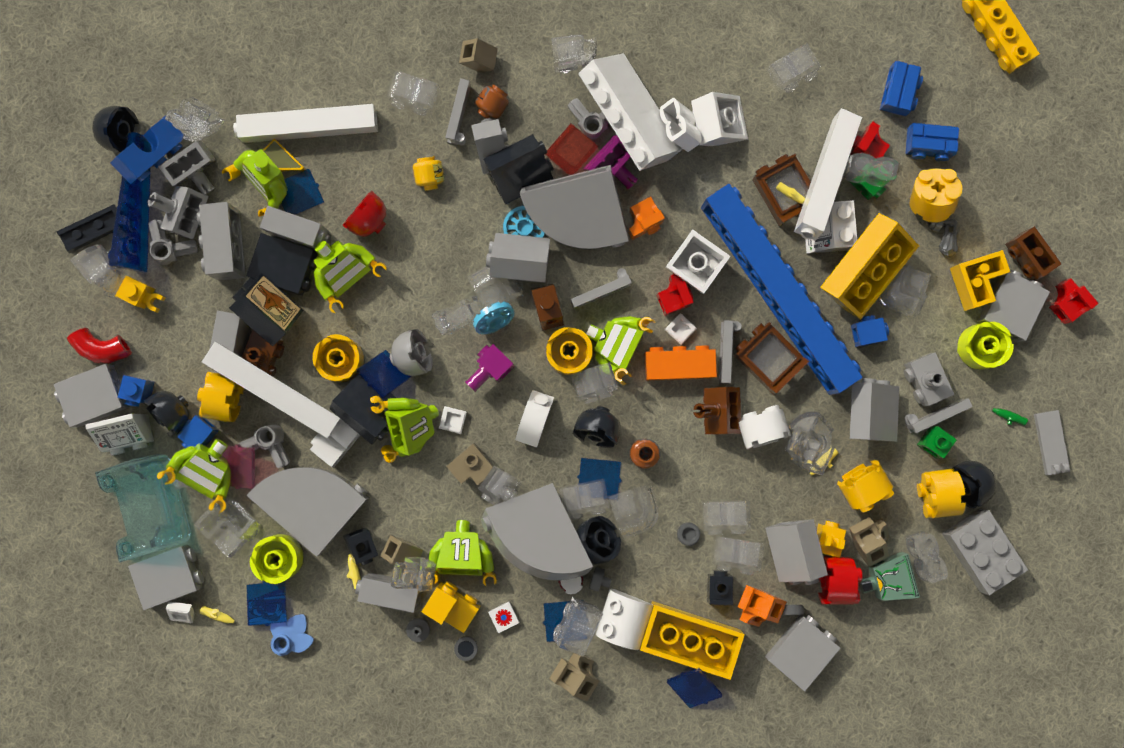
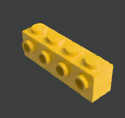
M962 0L964 11L967 14H971L976 30L983 33L987 39L986 45L988 49L996 53L999 58V66L1001 69L1006 70L1008 74L1029 63L1040 54L1006 0Z

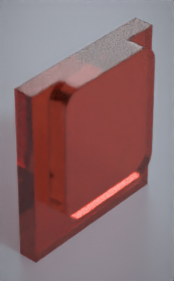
M570 123L550 146L545 156L568 175H573L577 173L596 151L598 145Z

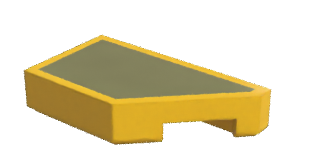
M273 139L263 149L281 172L305 170L276 139Z

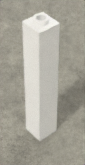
M373 104L236 115L237 123L233 125L235 136L243 143L272 141L273 139L286 140L378 132L377 111Z
M842 108L833 118L794 230L795 233L800 234L805 239L816 241L825 230L862 119L861 116Z
M214 342L202 360V363L326 438L330 434L334 436L341 426L338 423L340 419L338 416L217 342Z

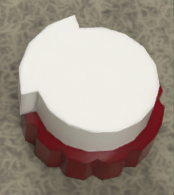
M583 576L569 580H558V583L565 593L576 594L583 588L584 579Z

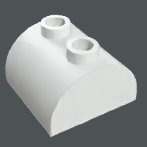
M610 589L596 636L621 647L639 650L653 604L621 591Z

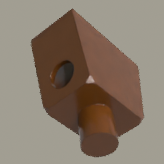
M554 284L531 289L542 331L563 326V316Z

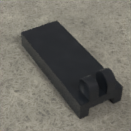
M113 204L56 232L61 238L66 251L70 254L121 229L126 224L117 207Z

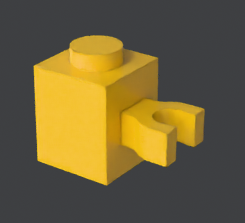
M127 275L115 295L134 306L143 309L147 306L156 313L160 309L153 305L154 300L164 301L166 298L154 293L155 288Z
M826 521L825 525L818 523L817 535L822 554L841 557V552L845 545L844 537L846 530L839 528V523Z

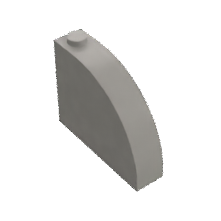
M611 165L521 188L520 196L532 221L546 235L562 244L592 249L611 245L612 247H620L629 241Z
M299 467L277 472L262 480L247 494L254 503L316 557L326 550L370 499L366 496L367 490L360 484L353 485L337 473L315 467Z
M553 483L485 509L481 518L484 530L489 532L500 553L521 571L547 580H569L586 575L593 568Z

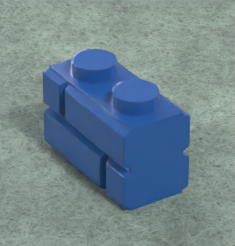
M895 61L890 66L880 110L902 116H907L911 111L915 110L918 102V97H915L916 89H920L923 82V76L920 75L922 69L920 66L908 65V63Z
M912 123L907 128L905 154L912 155L913 159H925L928 156L935 157L936 161H948L949 158L957 154L959 128Z

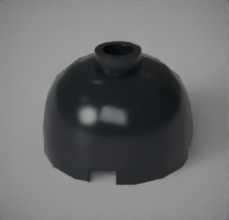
M106 107L100 110L93 120L92 130L94 138L106 150L122 152L133 142L136 145L138 135L133 137L135 124H139L135 113L128 107ZM131 131L132 136L127 140L126 138H128Z
M161 391L143 401V404L149 405L146 409L155 421L168 429L169 432L167 434L171 438L178 434L189 420V414L186 409L189 404L182 395L177 397L172 392Z
M597 406L582 412L578 416L572 434L580 441L584 442L586 437L589 440L598 442L596 446L612 448L615 444L617 445L620 425L608 408Z
M965 461L951 468L954 469L953 472L958 471L964 484L965 495L961 496V503H966V506L969 508L982 506L993 497L996 490L993 472L985 465L977 461Z
M603 516L589 518L579 525L576 531L592 564L607 563L616 558L621 550V538L617 537L614 531L617 529L615 524Z

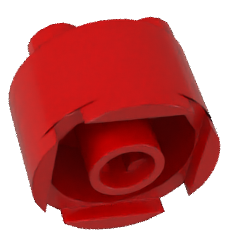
M823 557L828 575L819 578L822 592H818L821 603L825 605L859 604L858 582L862 581L861 568H856L855 561L851 557Z

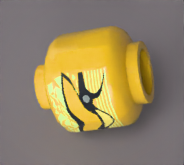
M435 156L419 158L417 163L413 164L415 184L417 186H424V191L438 189L437 184L444 181L441 161L435 160Z

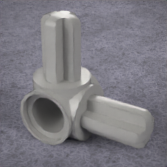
M578 98L573 99L568 104L569 110L579 121L578 126L587 139H597L602 132L608 129L607 124L609 122L603 112L599 114L596 112L589 113ZM594 123L598 126V130L592 132L586 126Z
M161 220L149 222L152 237L150 254L158 264L168 265L173 261H177L179 256L198 252L195 240L173 244L170 239H166L165 230L160 229L162 225ZM168 249L165 257H157L158 251Z
M272 424L260 427L254 432V436L238 444V449L243 455L259 448L263 450L269 449L277 468H282L290 463L281 444L285 442L283 439L284 431L279 425ZM268 430L271 431L273 435L272 441L269 440L267 437Z

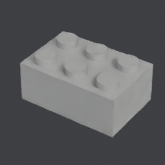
M228 202L199 205L200 212H197V221L199 226H201L202 235L199 236V244L201 249H203L204 258L201 259L203 272H205V275L218 281L246 278L240 211Z
M979 509L942 533L981 593L991 595L1028 571L990 510Z

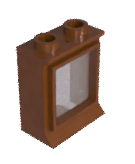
M796 153L789 157L787 154L775 160L776 164L768 167V165L761 167L755 171L757 175L752 179L778 226L783 225L793 217L799 216L803 204L797 203L776 189L777 185L782 182L788 187L794 188L806 198L811 183L798 161Z
M770 322L765 325L760 323L751 332L754 336L749 341L744 339L735 348L738 352L734 356L773 395L777 394L809 360L804 358Z

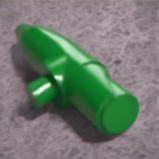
M999 408L992 409L996 415L1008 420V425L1016 422L1025 426L1028 422V418L1022 417L1017 413Z

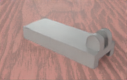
M460 78L445 137L448 139L447 143L462 146L466 143L464 134L459 132L471 88L469 80Z
M621 268L617 271V280L572 298L571 303L574 310L631 286L632 282L626 270Z
M724 320L721 322L719 384L731 383L733 332L739 331L742 327L738 321Z
M969 398L960 399L920 419L915 414H908L904 417V421L910 433H918L973 406Z
M1059 410L1034 414L1045 475L1070 472Z

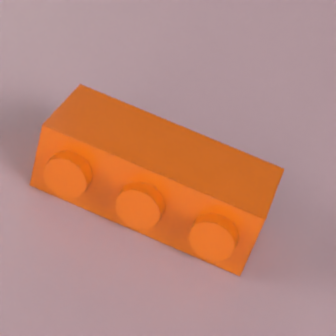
M709 345L695 346L696 350H686V346L673 347V351H664L663 347H652L650 352H645L646 381L717 377L716 349H709Z

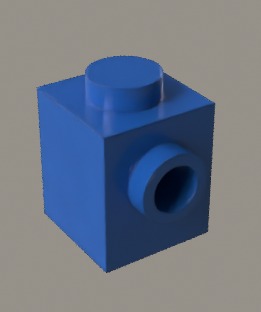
M875 315L866 316L861 319L862 322L851 325L855 347L888 340L889 328L887 323H884L883 318L875 319Z
M123 375L117 398L125 399V404L139 407L140 403H143L145 399L152 395L155 382Z
M195 415L192 420L186 422L178 438L183 441L182 446L185 448L189 446L195 447L199 443L207 446L219 429L207 419Z

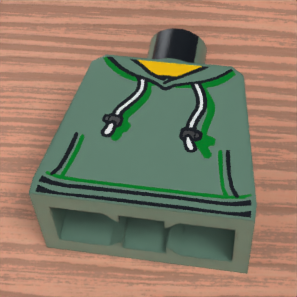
M899 552L870 567L868 566L871 577L864 578L859 582L863 594L875 591L876 598L881 601L920 597L909 555L904 552Z

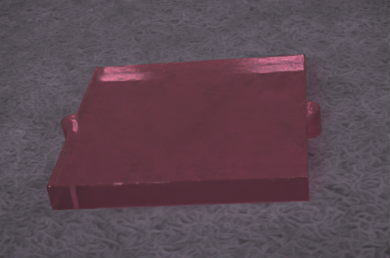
M240 444L235 446L228 445L222 456L227 459L228 467L231 469L230 486L236 489H253L255 487V448L241 447Z

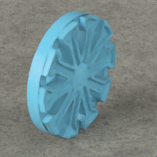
M524 206L512 209L505 217L503 223L504 234H508V230H516L512 235L544 237L545 233L543 231L540 235L533 231L541 229L537 225H533L534 222L530 220L528 213L523 218L522 210H526ZM515 212L518 214L519 220L513 217ZM511 220L515 225H508L507 222Z
M508 302L491 304V307L488 308L487 306L480 311L481 314L475 316L473 326L479 334L494 333L505 327L513 319L514 309Z

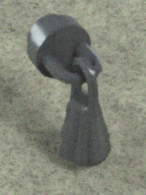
M954 219L942 222L927 221V226L931 227V230L940 231L942 227H945L939 251L944 256L950 257L955 255L958 251V222ZM954 226L953 233L949 232V227Z

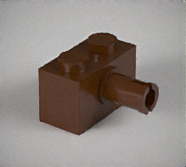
M252 330L242 358L274 377L276 373V367H274L276 359L282 357L285 348L282 345L283 340H279L275 345L271 346L257 332Z
M740 387L704 388V404H696L693 410H700V412L693 413L696 418H705V434H741L739 426L741 421Z

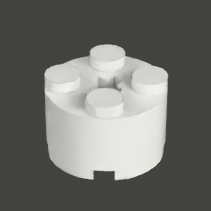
M779 405L768 407L759 415H757L756 411L744 414L739 422L746 450L777 442L779 438L784 437L786 439L791 437L783 409H780Z

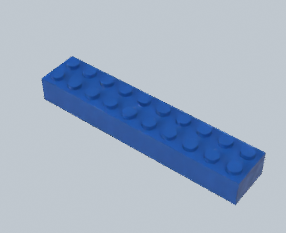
M727 184L705 199L701 206L702 211L800 354L809 360L807 364L829 395L841 393L863 378L860 374V366L856 361H851L846 354L848 352L846 346L842 341H838L833 335L835 331L831 324L827 321L824 322L820 316L821 310L815 302L811 303L807 297L808 292L802 283L798 284L793 277L795 273L791 266L782 261L780 258L781 252L775 244L771 245L767 239L768 233L762 225L758 226L754 220L755 215L749 206L745 207L740 200L742 196L736 187L732 188L730 184Z

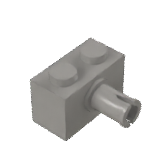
M487 118L481 123L471 125L483 174L489 173L483 159L509 146L504 145V142L508 141L506 128L500 127L499 119L492 120Z
M195 141L159 166L172 186L180 185L185 180L192 179L204 195L215 189L203 173V168L216 159L203 141Z
M176 186L171 199L153 192L149 198L158 202L148 200V206L166 212L160 229L181 237L193 239L198 227L197 212H200L199 205L206 204L209 196L187 187Z
M936 352L904 364L906 368L904 370L905 378L908 382H912L915 391H913L914 398L922 406H930L954 395Z

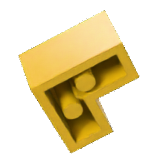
M1003 250L950 268L964 311L996 301L989 279L1010 272Z
M448 581L445 584L441 582L426 603L422 613L441 625L445 621L464 633L480 608L477 604L478 600L469 594L463 596L458 593V587Z

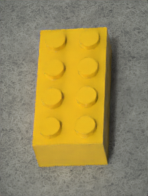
M878 213L820 288L844 310L861 320L918 249L919 245L898 222Z
M652 601L653 608L640 651L731 680L745 634L740 629Z

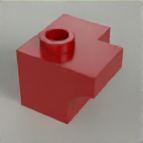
M872 121L862 136L857 135L852 146L853 150L850 155L865 165L871 161L877 166L890 146L880 138V125Z
M675 274L669 277V287L656 295L664 316L687 308L694 303L691 289L687 287L685 281Z
M1070 278L1061 281L1055 286L1058 291V297L1049 308L1063 324L1073 322L1099 303L1084 285L1078 287Z

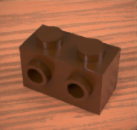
M1035 226L1023 231L1005 244L1009 255L1017 260L1021 266L1022 273L1027 278H1030V280L1042 278L1061 265V262Z

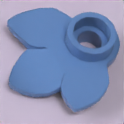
M304 614L295 615L285 622L271 623L270 630L273 635L271 649L275 654L284 656L291 651L301 653L312 645L314 638L305 633L307 619ZM282 639L287 642L285 648H282L279 644Z

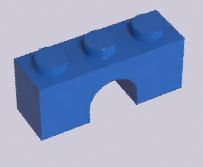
M164 116L143 135L151 145V152L142 151L133 142L110 162L130 184L137 179L142 182L151 174L148 170L153 165L158 168L167 160L164 156L168 152L173 155L183 146L180 142L186 136L167 116Z

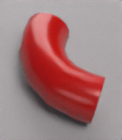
M82 328L67 337L69 344L81 357L94 363H113L132 354L126 341L120 335L108 341H100L91 334L88 328Z

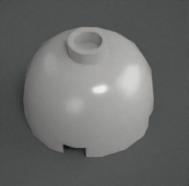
M413 329L400 334L392 345L391 363L408 376L422 375L432 370L433 360L431 353L426 356L423 342H427V339L420 330Z

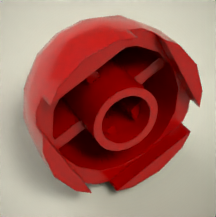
M370 191L342 226L351 233L361 237L369 236L373 232L378 234L386 225L383 221L387 214L384 202L373 191Z

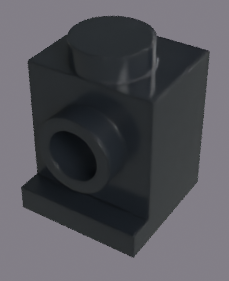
M362 528L343 536L351 558L356 565L360 564V566L369 564L373 561L374 557L378 556L369 529ZM359 543L364 544L362 551H357L356 549Z
M714 570V574H708L707 602L710 605H733V576L729 575L727 570ZM719 584L725 585L723 592L717 590Z

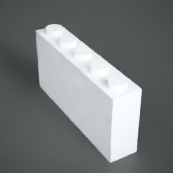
M624 53L593 59L578 73L639 171L667 162L683 150L668 138L666 123L661 119L659 108Z

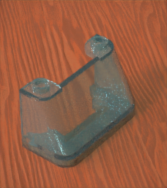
M165 454L135 458L95 472L98 485L102 491L106 493L116 492L127 536L119 539L116 544L119 563L184 544L190 539L191 531L177 479L165 485V482L168 480L166 474L161 479H157V474L167 470L166 465L170 461V458Z

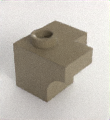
M476 444L469 446L446 466L461 484L471 477L479 485L496 471L489 459Z
M868 517L849 528L854 547L869 567L889 557L886 540L890 537L887 524L882 518L873 522Z
M576 651L569 661L561 659L549 678L574 697L585 701L589 700L600 682L592 673L594 661Z

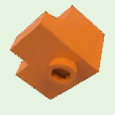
M651 197L630 207L629 212L633 217L634 225L629 228L628 233L631 239L634 240L645 233L652 235L661 229L660 225H662L665 217Z
M746 585L738 605L739 608L743 609L740 620L760 627L761 623L766 620L779 623L787 602L770 593Z

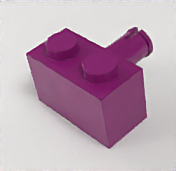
M617 135L613 136L583 168L584 171H589L611 165L613 176L627 189L633 186L632 183H636L638 180L624 166L630 155Z
M494 344L490 347L486 345L477 354L480 357L477 360L480 368L465 383L476 392L489 377L491 379L494 377L500 382L515 366Z

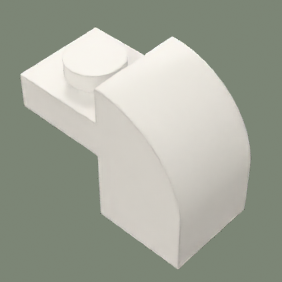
M532 390L518 428L516 441L534 447L538 446L554 397Z

